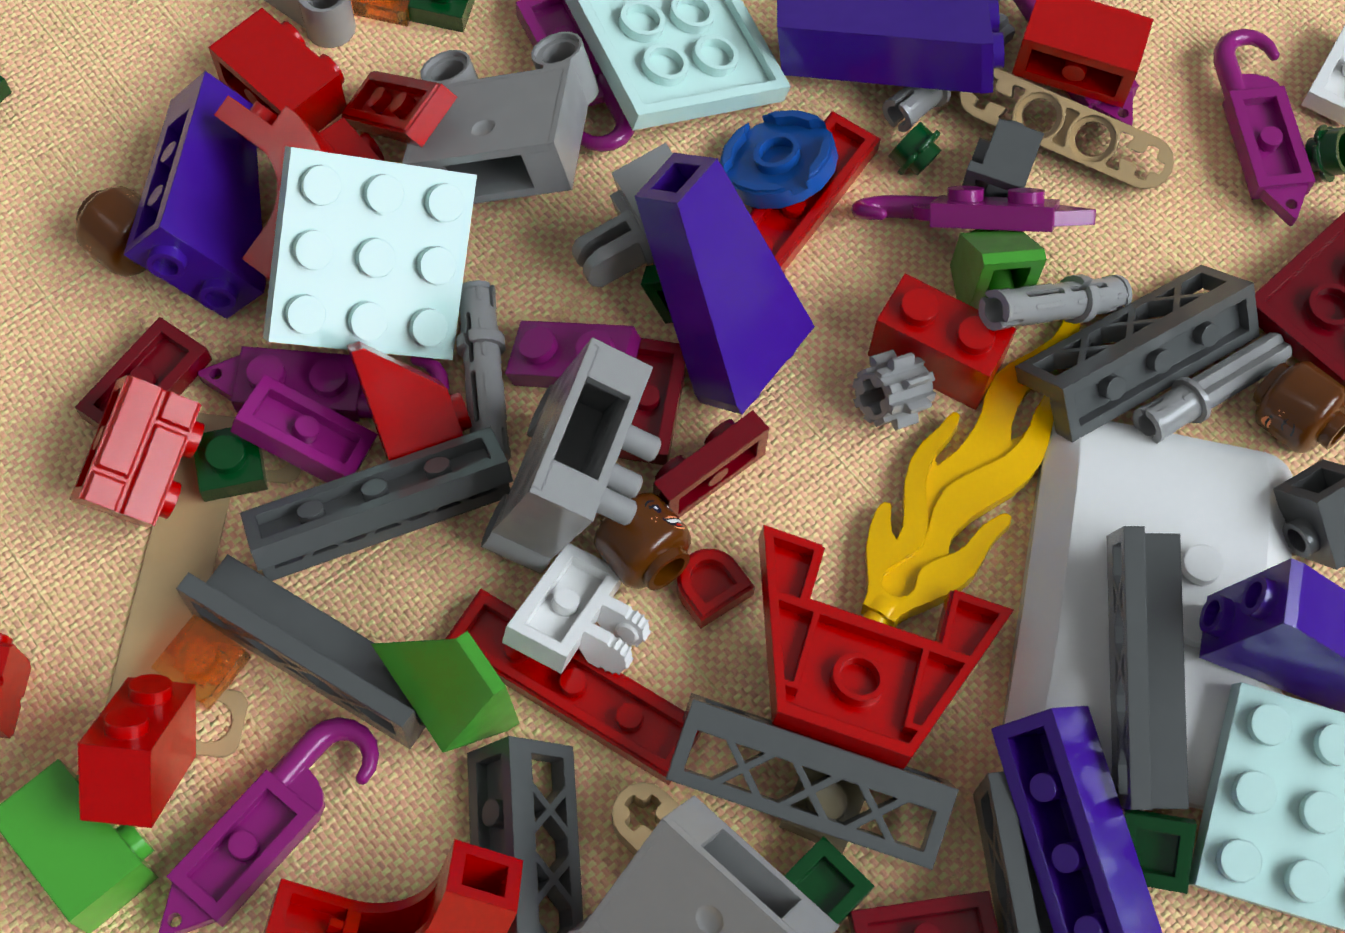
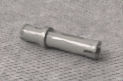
M1078 274L1067 276L1055 284L1048 283L1014 289L988 290L985 292L988 298L981 297L978 310L984 325L993 331L1056 320H1065L1072 324L1089 322L1098 314L1114 313L1123 308V305L1130 304L1133 294L1130 283L1121 275L1116 274L1092 279L1089 276Z
M469 281L462 284L459 307L461 333L456 338L457 354L463 358L465 370L467 411L472 424L470 433L491 426L507 460L511 458V450L507 434L506 404L501 370V354L504 353L506 347L504 334L499 331L497 325L496 289L494 285H490L487 281Z

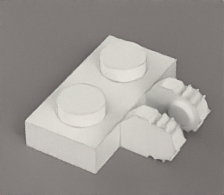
M569 543L561 550L507 624L502 643L561 674L579 648L588 663L597 668L602 667L605 672L609 671L612 674L617 673L620 675L624 669H628L634 659L631 646L637 647L642 641L645 642L651 631L649 630V620L644 617V614H640L638 610H632L631 606L613 598L620 587L621 581L606 562Z

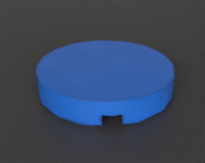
M799 110L774 111L762 116L763 123L757 124L751 129L749 123L736 130L724 145L720 164L745 205L757 209H779L803 202L821 190L835 173L838 160L836 145L832 133L826 128L825 122L817 115Z

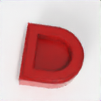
M701 549L691 553L687 567L677 577L678 597L700 629L754 595L755 586L737 562L727 553L717 549Z

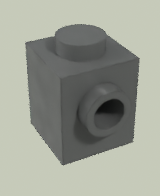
M1322 459L1273 488L1278 507L1286 522L1282 532L1292 553L1338 570L1341 567H1345V465Z

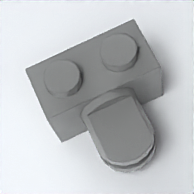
M666 143L612 172L618 191L611 194L610 197L618 216L575 240L572 247V255L577 264L583 267V274L592 286L604 287L645 263L647 265L652 263L655 265L634 196L673 154Z

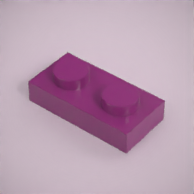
M521 320L505 375L514 386L548 388L551 384L554 385L592 337L634 358L637 356L641 337L634 326Z
M266 374L262 376L236 415L230 430L235 435L326 483L358 472L378 435Z

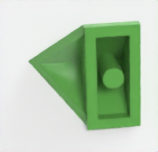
M468 631L456 639L371 643L443 753L509 731L519 724L505 684Z

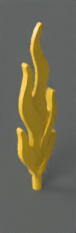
M1063 320L1062 325L1052 339L1031 353L1009 363L994 376L986 392L982 411L975 427L959 449L939 465L936 463V458L955 435L960 415L956 412L951 413L920 444L910 459L903 485L902 524L897 540L892 533V507L889 502H883L878 506L869 527L865 550L867 594L861 610L863 617L896 628L898 624L908 618L944 603L950 590L962 591L972 582L992 546L1009 529L1012 517L1007 513H1002L986 522L968 543L955 553H949L950 544L970 523L1012 498L1028 484L1042 463L1049 444L1054 421L1050 398L1044 395L1033 414L1028 429L1021 436L1011 440L1014 417L1024 397L1031 390V388L1018 383L1015 366L1079 332L1080 323L1072 324Z

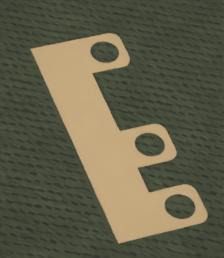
M199 413L196 421L204 423V432L232 427L235 417ZM194 455L190 459L181 458L173 478L174 481L182 485L173 512L168 519L158 517L156 525L152 526L106 705L127 677L135 678L146 674H159L170 678L172 682L186 683L196 642L245 648L193 616L176 589L188 572L205 583L211 577L231 497L204 502L199 492ZM290 463L278 470L265 469L267 482L284 484L293 482L299 477L301 469ZM196 685V707L206 701H219L225 704L232 714L231 728L223 738L209 743L196 739V755L220 758L230 756L237 750L240 743L248 708L247 699L243 693L237 690Z

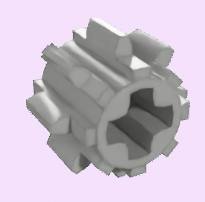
M890 350L869 357L871 367L858 372V378L854 379L852 385L855 388L856 399H853L855 407L860 408L863 412V419L869 423L874 422L876 427L891 422L895 431L919 423L917 412L931 408V402L935 400L936 392L933 391L932 382L935 381L933 371L929 372L924 366L925 361L920 357L915 358V354L912 352L897 357L894 350Z

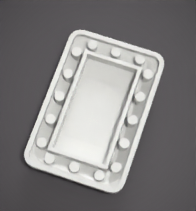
M1114 421L1104 424L1072 443L1056 433L1053 422L1049 444L1038 472L1002 725L1050 708L1089 706L1112 777L1106 536L1123 526H1145V533L1180 534L1189 807L1203 810L1231 685L1243 682L1282 694V690L1199 658L1202 631L1199 626L1200 614L1207 601V596L1292 558V550L1288 546L1282 532L1286 522L1278 507L1273 488L1292 478L1293 475L1282 460L1263 451L1174 433L1157 444L1152 440V437L1155 435L1146 436L1135 428L1134 425Z

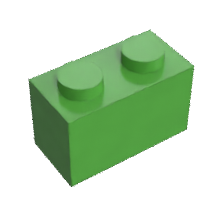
M57 759L0 804V833L66 919L86 933L95 931L159 878L144 860L154 852V849L135 826H117V824L80 820L79 775H76L60 759Z

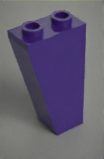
M777 0V32L781 70L786 76L983 94L993 93L994 69L1004 68L1003 32H1000L998 0Z
M204 71L170 101L124 256L202 303L206 308L228 319L262 295L266 285L265 276L242 259L262 231L257 147L214 116V114L228 95L249 110L253 104L207 71Z
M673 153L634 197L695 396L700 403L743 414L759 397L761 391L784 363L794 355L799 345L815 326L718 158Z
M1290 558L1207 596V601L1202 608L1199 618V626L1202 631L1199 658L1324 707L1345 713V589L1305 563Z

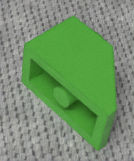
M975 229L970 233H960L950 263L956 299L978 309L981 297L988 298L985 294L988 290L1014 289L1036 285L1047 260L1044 248L1023 231Z

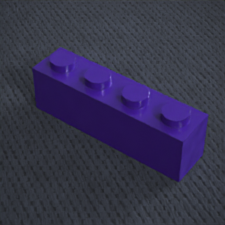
M1089 706L1050 708L991 728L1054 933H1162Z

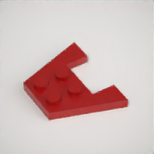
M763 525L758 541L772 725L905 769L1006 624L1014 609L954 589V591L950 590L944 600L935 641L810 599L825 547H822V544Z

